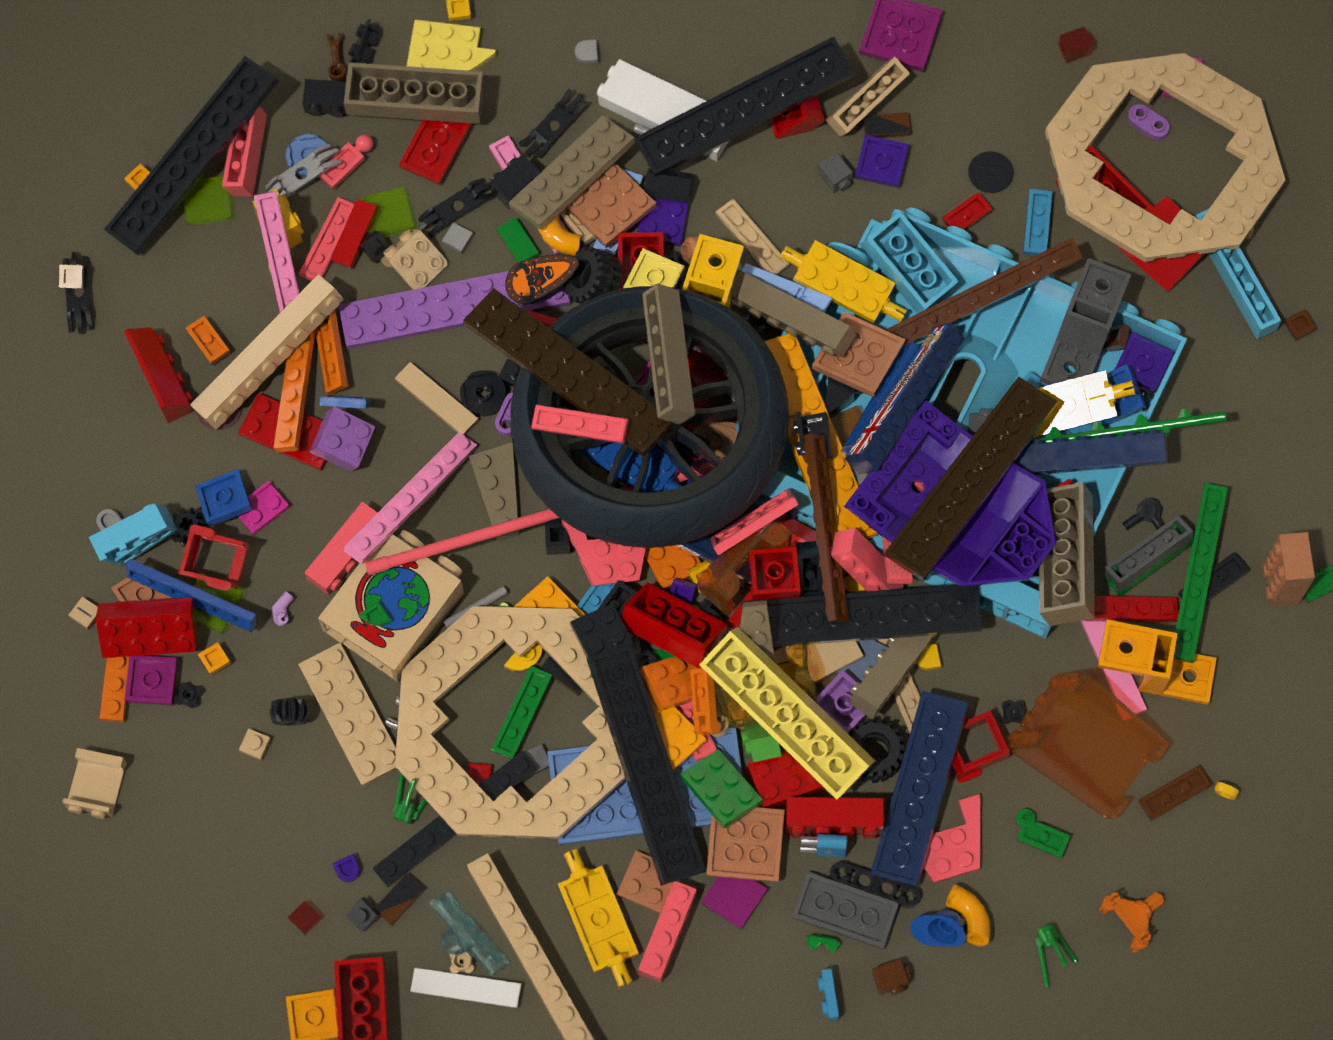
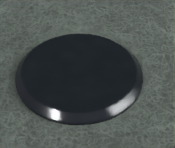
M987 151L978 154L972 159L968 168V176L973 186L978 190L986 193H996L1004 190L1010 184L1013 177V168L1010 161L1004 155L998 152Z

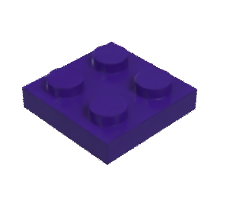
M865 135L855 179L899 188L909 144Z
M652 198L656 202V208L639 221L637 233L663 232L664 244L681 247L688 203Z
M1132 332L1115 369L1126 364L1130 365L1137 384L1155 393L1174 351Z

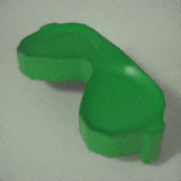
M812 934L806 937L807 945L810 949H815L820 944H825L830 952H835L838 946H840V940L835 937H827L825 934L821 936Z

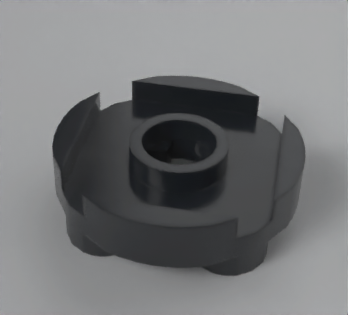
M480 370L471 373L462 383L460 398L463 406L473 415L490 416L500 411L506 398V389L500 377L497 378L490 371ZM480 389L490 392L486 398L477 396L480 393Z

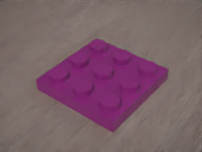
M876 0L859 54L886 62L896 57L904 67L923 72L942 10L907 0Z

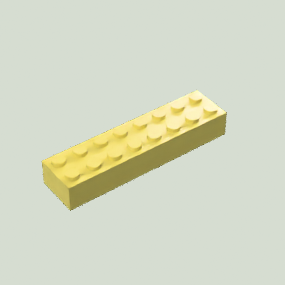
M739 627L731 630L699 664L836 799L840 798L875 762L850 735Z

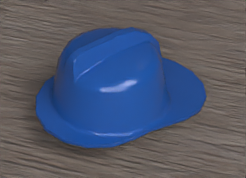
M948 909L941 910L935 915L918 916L910 925L913 937L924 945L959 947L966 940L964 932L965 918Z

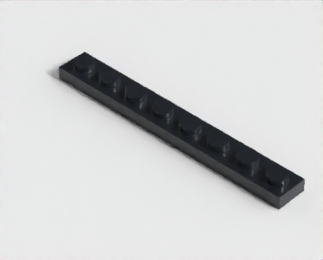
M523 750L478 786L494 801L510 786L514 789L532 776L538 768ZM439 815L375 865L373 870L389 888L454 837L456 833Z

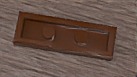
M1198 765L1141 798L1138 802L1149 820L1153 821L1210 788L1212 784L1201 766Z

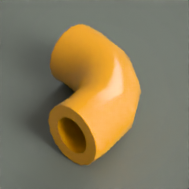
M559 214L542 230L538 228L544 242L555 251L571 256L576 255L579 249L580 235L567 232L562 228L559 223Z
M955 884L947 896L946 906L954 909L965 918L967 925L966 940L976 946L987 945L991 936L990 919L984 905L974 894Z

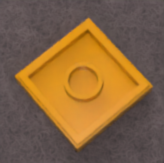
M334 989L286 996L291 1040L338 1039Z

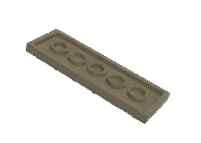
M602 116L509 201L510 208L542 230L636 143L635 138Z

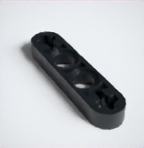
M837 862L830 869L831 880L897 902L900 907L914 908L919 902L920 893L914 886L871 875V871L845 862ZM844 868V873L850 876L852 871L856 872L853 876L852 884L848 883L849 877L842 876L841 879H838L834 871ZM860 875H866L870 879V884L864 888L860 887L856 879ZM881 884H891L893 892L890 895L881 894L879 890ZM897 886L901 887L900 893L907 894L908 891L913 892L912 896L916 899L910 900V903L905 902V897L898 895V900L894 899Z

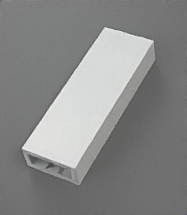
M620 59L615 66H611L607 74L608 79L606 83H602L597 91L600 106L648 129H652L706 101ZM728 141L702 155L718 161Z

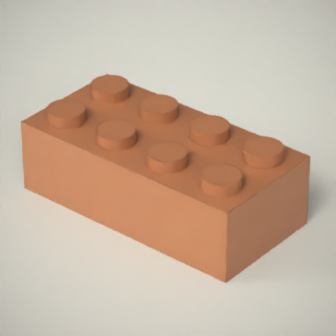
M1308 532L1280 534L1276 542L1273 543L1272 549L1269 550V555L1265 558V562L1262 564V575L1267 577L1268 586H1265V596L1267 600H1270L1271 607L1298 605L1315 578Z

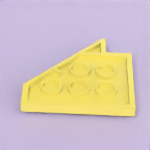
M415 20L407 66L475 71L496 57V50L478 48L481 33L480 27Z

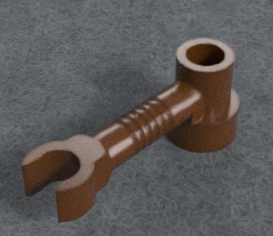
M338 32V39L333 41L328 33L327 41L331 47L333 63L328 68L329 77L332 81L346 82L347 72L345 66L341 63L340 54L341 34Z

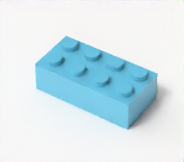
M901 211L860 244L887 278L896 283L895 287L917 314L928 308L959 282Z

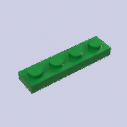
M530 666L492 746V752L510 760L516 756L553 678L552 674Z

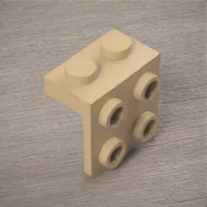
M409 229L406 230L399 237L400 241L395 246L391 245L384 251L383 254L385 256L380 260L386 267H393L412 290L424 288L447 266V260L422 231L413 229L411 231Z

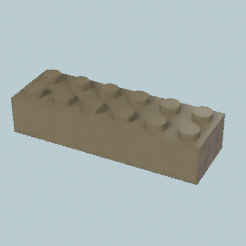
M349 63L344 98L346 114L480 124L484 92L483 71Z
M1084 482L1047 489L1056 544L1039 565L1040 614L1049 626L1095 618L1093 495Z

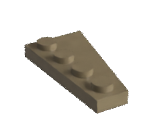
M512 442L470 455L469 460L491 525L518 518ZM519 530L497 536L496 540L499 542L518 536Z
M767 600L743 603L740 629L776 663Z

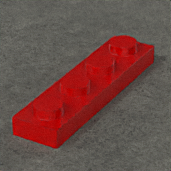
M1094 596L1095 618L1085 621L1177 622V597Z

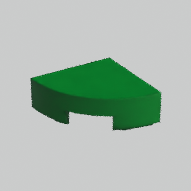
M379 601L359 613V617L364 622L373 626H384L392 622Z

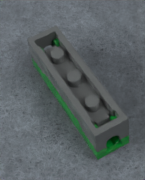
M1179 515L1107 565L1105 567V581L1119 596L1123 595L1193 544V530Z

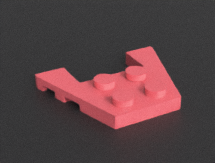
M562 520V524L570 536V541L580 557L579 560L592 586L616 584L618 580L622 583L638 582L640 580L646 548L627 547L599 539L587 540L585 533L573 528Z
M979 794L958 801L965 822L964 825L932 835L923 870L933 883L980 869Z

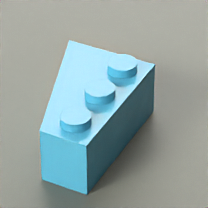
M152 503L145 506L143 510L90 536L89 539L100 561L124 566L128 563L129 559L133 560L178 529L167 507Z

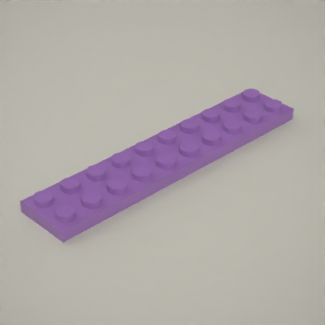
M506 271L339 304L338 306L347 349L463 327L465 326L463 323L464 318L493 288L519 307L533 312L569 306L570 300L565 293L566 287L562 285L535 303L527 305L516 303L506 292L505 280L509 272Z

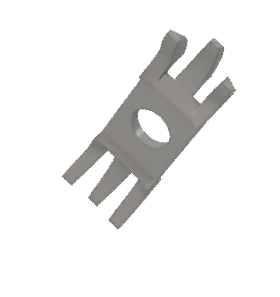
M327 144L313 150L309 156L284 173L273 177L266 185V190L271 192L277 189L278 192L282 191L280 196L284 194L286 198L295 194V191L320 174L323 175L330 168L342 164L339 159L324 163L339 152L338 148L331 149L332 146ZM306 168L308 171L307 177L302 180L297 179V170Z

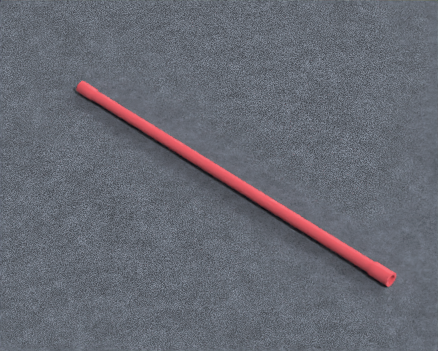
M706 462L691 468L699 476H703L715 467ZM680 471L675 476L677 483L689 480ZM629 486L618 488L621 490L633 492V488ZM550 509L405 552L365 562V567L368 575H373L395 566L541 524L559 517Z

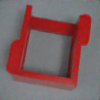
M192 525L178 574L206 581V584L213 588L225 591L231 588L238 590L250 545L242 541L215 535V531L211 528ZM202 539L236 547L228 581L194 573Z
M990 710L964 721L962 732L987 723L999 750L964 765L959 751L956 749L952 765L959 783H965L979 777L982 769L1003 761L1010 756V751Z

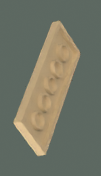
M341 643L299 663L298 665L361 786L364 787L397 770L395 767L396 747Z

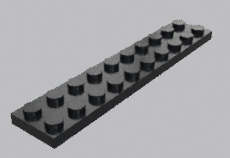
M833 36L634 137L635 142L654 177H657L855 76V72Z
M244 56L104 230L138 256L274 89L279 80L247 56Z
M949 585L845 593L849 621L841 623L828 622L825 613V595L767 599L773 647L982 632L978 585L967 587ZM765 600L741 601V605L743 607V603L746 602H756Z
M632 645L589 656L586 660L660 885L663 886L705 873L706 869Z

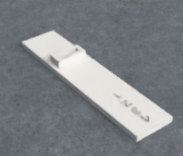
M415 968L410 992L517 1008L521 984Z

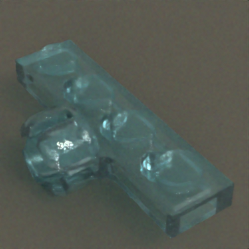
M448 891L433 898L429 905L448 926L447 931L442 934L441 942L444 948L452 946L447 951L449 954L460 955L464 952H470L490 976L503 970L509 964L508 960Z

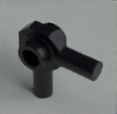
M1146 498L1137 504L1136 513L1122 522L1126 530H1129L1140 521L1151 522L1156 530L1164 525L1159 518L1161 508L1155 499Z

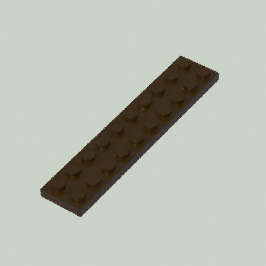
M495 288L463 320L466 327L580 411L628 419L629 423L624 443L643 457L674 424L672 421L659 419L655 405Z
M1018 376L887 548L884 556L924 582L1056 407L1057 401Z

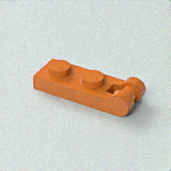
M703 668L690 670L694 730L697 734L703 736L708 733L711 735L717 734L721 730V724L717 720L714 679Z

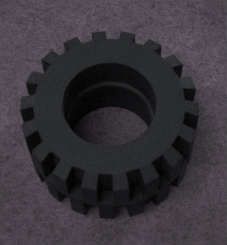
M584 247L576 252L574 257L580 260V267L569 281L564 284V287H566L565 293L570 300L581 304L591 298L620 288L623 274L621 273L622 266L615 255L593 247Z
M867 719L866 723L863 724L861 721L857 724L856 728L853 727L849 735L860 746L866 741L878 740L888 749V756L884 760L874 762L860 776L862 781L867 782V779L872 780V783H877V780L884 782L887 780V777L890 776L892 778L901 767L905 751L904 739L902 735L899 736V730L896 727L893 729L888 721L886 724L882 723V719H877V722Z

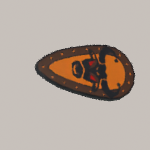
M553 254L520 261L507 274L505 280L506 292L516 303L523 305L535 303L568 282L580 267V260L571 255Z

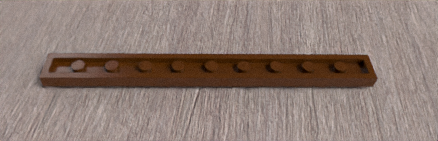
M1072 237L885 330L906 339L905 345L926 337L933 327L954 323L1082 260L1083 257Z

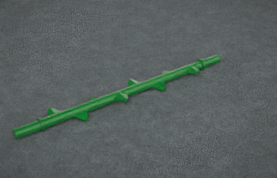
M1185 408L1181 410L1177 419L1148 422L1143 414H1139L1134 425L1105 429L1099 421H1095L1091 431L1062 435L1055 426L1051 427L1048 437L1031 439L1030 441L1043 440L1044 443H1052L1055 438H1067V441H1074L1078 436H1090V439H1097L1101 434H1113L1114 437L1123 436L1124 432L1134 431L1138 434L1153 429H1159L1160 433H1165L1168 437L1170 430L1173 428L1194 425L1203 426V424L1227 421L1226 412L1205 415L1201 413L1198 416H1192Z

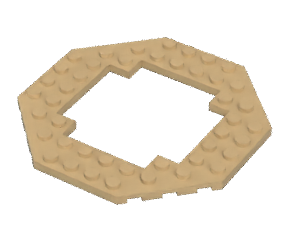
M1185 53L1093 65L1045 130L1046 139L1049 141L1051 149L1050 154L1053 165L1056 167L1058 175L1057 180L1061 195L1064 197L1067 215L1144 262L1154 261V258L1167 257V259L1183 257L1186 254L1196 252L1198 254L1216 252L1217 249L1229 248V250L1238 249L1285 182L1261 98ZM1161 89L1235 133L1225 150L1240 158L1243 162L1202 220L1181 209L1169 225L1094 180L1104 162L1086 151L1129 93L1149 104L1158 90Z
M472 606L403 667L395 767L410 784L413 778L417 780L414 788L458 836L480 835L482 837L513 836L516 838L545 837L560 839L625 780V775L586 656L570 626V621L579 618L572 609ZM504 642L520 658L535 644L539 643L598 706L582 722L597 740L528 802L512 786L492 801L433 737L437 731L449 722L448 717L435 703Z

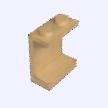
M77 748L75 758L78 761L68 799L63 798L62 803L68 808L69 812L75 814H82V811H85L99 819H105V816L113 817L127 762L123 757Z

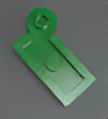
M1029 809L1018 811L1016 823L1021 827L1016 841L1061 859L1070 835L1042 823L1034 822L1035 815Z

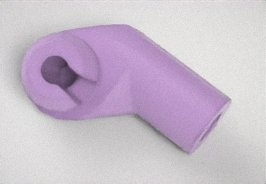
M286 591L272 606L273 621L278 626L288 623L289 616L286 608L294 600Z

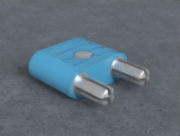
M818 834V837L801 836L800 852L816 853V856L845 858L847 835Z

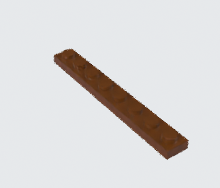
M811 433L804 435V451L807 456V474L810 479V497L813 502V520L816 525V543L819 548V566L822 571V590L825 594V613L828 622L841 623L849 621L842 566L831 556L837 527L825 436Z

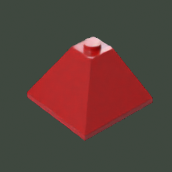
M1165 196L1148 212L1170 225L1181 209L1168 196ZM1116 245L1167 292L1204 255L1196 252L1186 254L1183 257L1169 259L1161 257L1154 258V261L1144 262Z

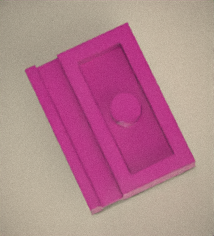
M267 481L248 496L252 510L238 515V518L254 536L287 511L290 506L271 483Z

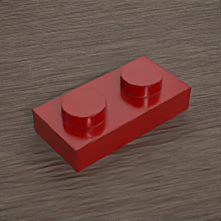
M977 192L944 215L942 221L947 227L956 226L967 230L991 213L992 208L980 193Z

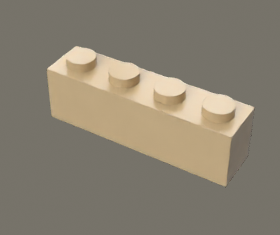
M896 57L888 60L826 119L827 123L839 136L848 133L910 73Z

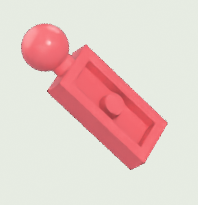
M360 135L356 139L355 147L348 142L329 160L339 159L342 164L330 168L318 177L334 190L365 160L361 152H368L373 147V140L369 135Z

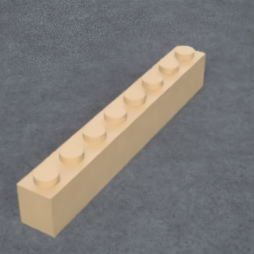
M318 274L190 406L216 430L306 340L313 330L344 300L343 297Z

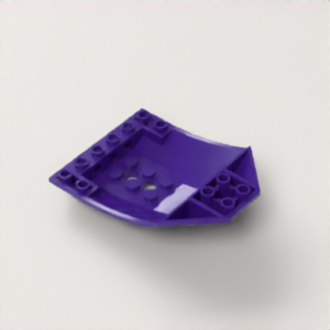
M925 401L912 417L878 470L867 475L844 507L892 543L973 436L929 402ZM1013 463L932 571L962 587L1029 580L1056 544L1045 479L1042 480ZM913 482H918L923 486L922 493L913 491Z

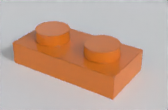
M202 316L185 328L211 365L230 354V350L205 316Z

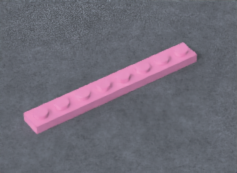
M458 432L344 546V552L360 564H363L476 450L477 444Z

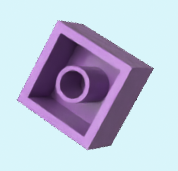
M333 407L326 411L309 452L351 472L359 467L375 426L339 408Z
M842 670L814 701L849 735L853 727L856 728L857 724L861 721L864 722L868 716L849 704L853 696L850 691L856 684V681Z

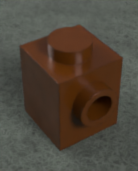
M901 959L875 967L872 970L879 995L889 992L891 995H896L904 992V987L908 986V979L911 978L908 966L902 965Z

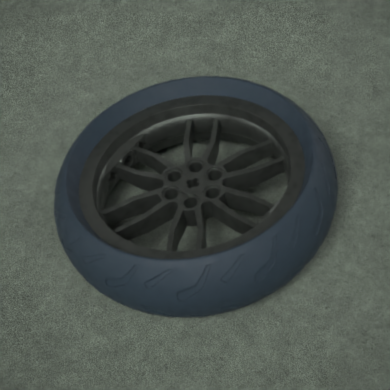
M653 286L623 288L591 298L569 310L548 327L593 360L600 355L620 376L623 383L656 406L655 397L652 396L655 392L651 362L648 382L640 386L637 385L623 363L609 351L623 345L648 341L642 294ZM673 288L679 290L688 359L691 350H696L718 364L726 372L727 376L726 381L703 384L692 388L693 404L705 398L728 393L731 396L732 405L714 408H694L695 415L681 424L711 423L737 416L739 431L729 454L724 460H721L693 433L676 423L671 426L670 431L665 433L654 446H661L675 467L692 482L688 485L668 491L641 493L648 475L650 449L644 457L642 456L641 467L633 492L614 488L622 466L633 452V449L625 443L622 444L615 456L606 484L587 475L573 462L570 451L596 447L609 441L583 437L571 439L568 435L533 430L531 426L536 405L560 408L562 397L521 367L513 389L510 408V430L516 458L535 494L553 513L573 528L599 540L627 547L658 548L680 545L710 535L742 515L757 500L776 472L783 455L789 425V402L779 365L764 340L747 321L722 303L707 296ZM677 440L697 451L715 468L701 478L683 460L673 444Z

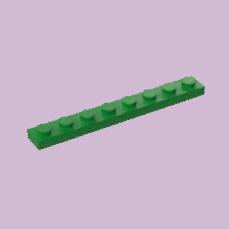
M1209 483L1204 484L1175 633L1178 634L1173 660L1188 663L1194 662L1228 487Z

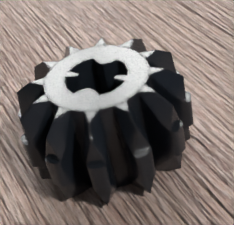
M192 507L188 513H186L185 508H181L182 514L180 515L173 512V517L175 518L173 521L178 530L171 534L173 535L172 540L175 543L180 541L182 547L186 545L190 529L185 530L187 524H190L189 528L192 525L203 527L207 525L206 520L202 519L203 514L201 512L195 514V509Z
M301 698L274 700L271 702L270 708L272 723L279 726L306 724L309 722L310 716L308 701Z

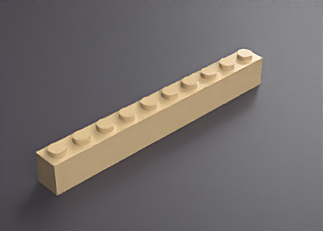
M487 853L467 864L472 878L563 1039L594 1040L489 854Z

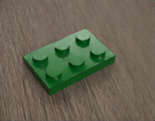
M719 749L683 771L680 775L682 781L723 829L762 804V798Z

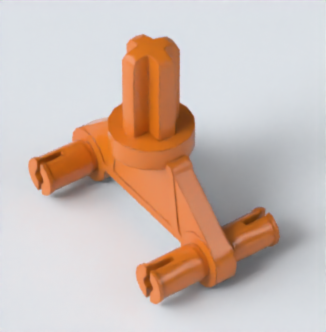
M1114 892L1102 900L1099 910H1103L1102 914L1115 911L1134 935L1130 950L1134 948L1132 952L1137 953L1139 950L1145 949L1151 939V934L1148 935L1149 918H1151V912L1164 904L1163 896L1158 892H1154L1145 900L1134 902L1122 899L1120 895L1116 897L1118 893Z

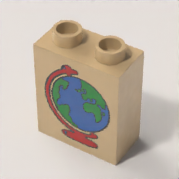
M402 530L398 537L392 534L365 562L424 546V544L411 533ZM440 556L436 562L427 557L373 575H368L365 562L363 564L359 563L319 616L318 620L323 632L399 682L403 667L424 649L464 595L462 582L458 579L463 571L444 556ZM379 601L392 622L384 626H373L364 622L359 617V613Z

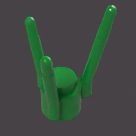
M400 773L396 801L392 810L394 812L393 818L403 823L411 824L412 819L417 821L419 813L427 804V801L423 799L416 810H414L415 805L409 803L417 782L415 778L412 779L405 801H401L405 777Z
M1053 924L1038 929L1036 931L1038 938L1034 940L1038 947L1046 988L1050 985L1043 946L1046 949L1053 947L1065 968L1068 967V964L1058 946L1059 943L1075 964L1078 963L1077 958L1063 940L1059 930L1056 931Z

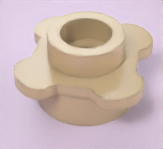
M469 949L466 951L453 950L450 953V958L452 959L450 971L453 974L458 972L471 973L474 970L472 965L473 952ZM464 960V963L460 964L459 961Z

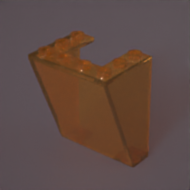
M1088 672L1056 674L1049 680L1047 690L1036 698L1034 702L1036 705L1033 709L1024 715L1020 727L1009 735L1007 739L1009 742L1006 745L1012 754L1103 818L1117 819L1130 801L1127 797H1122L1144 765L1146 763H1157L1170 744Z

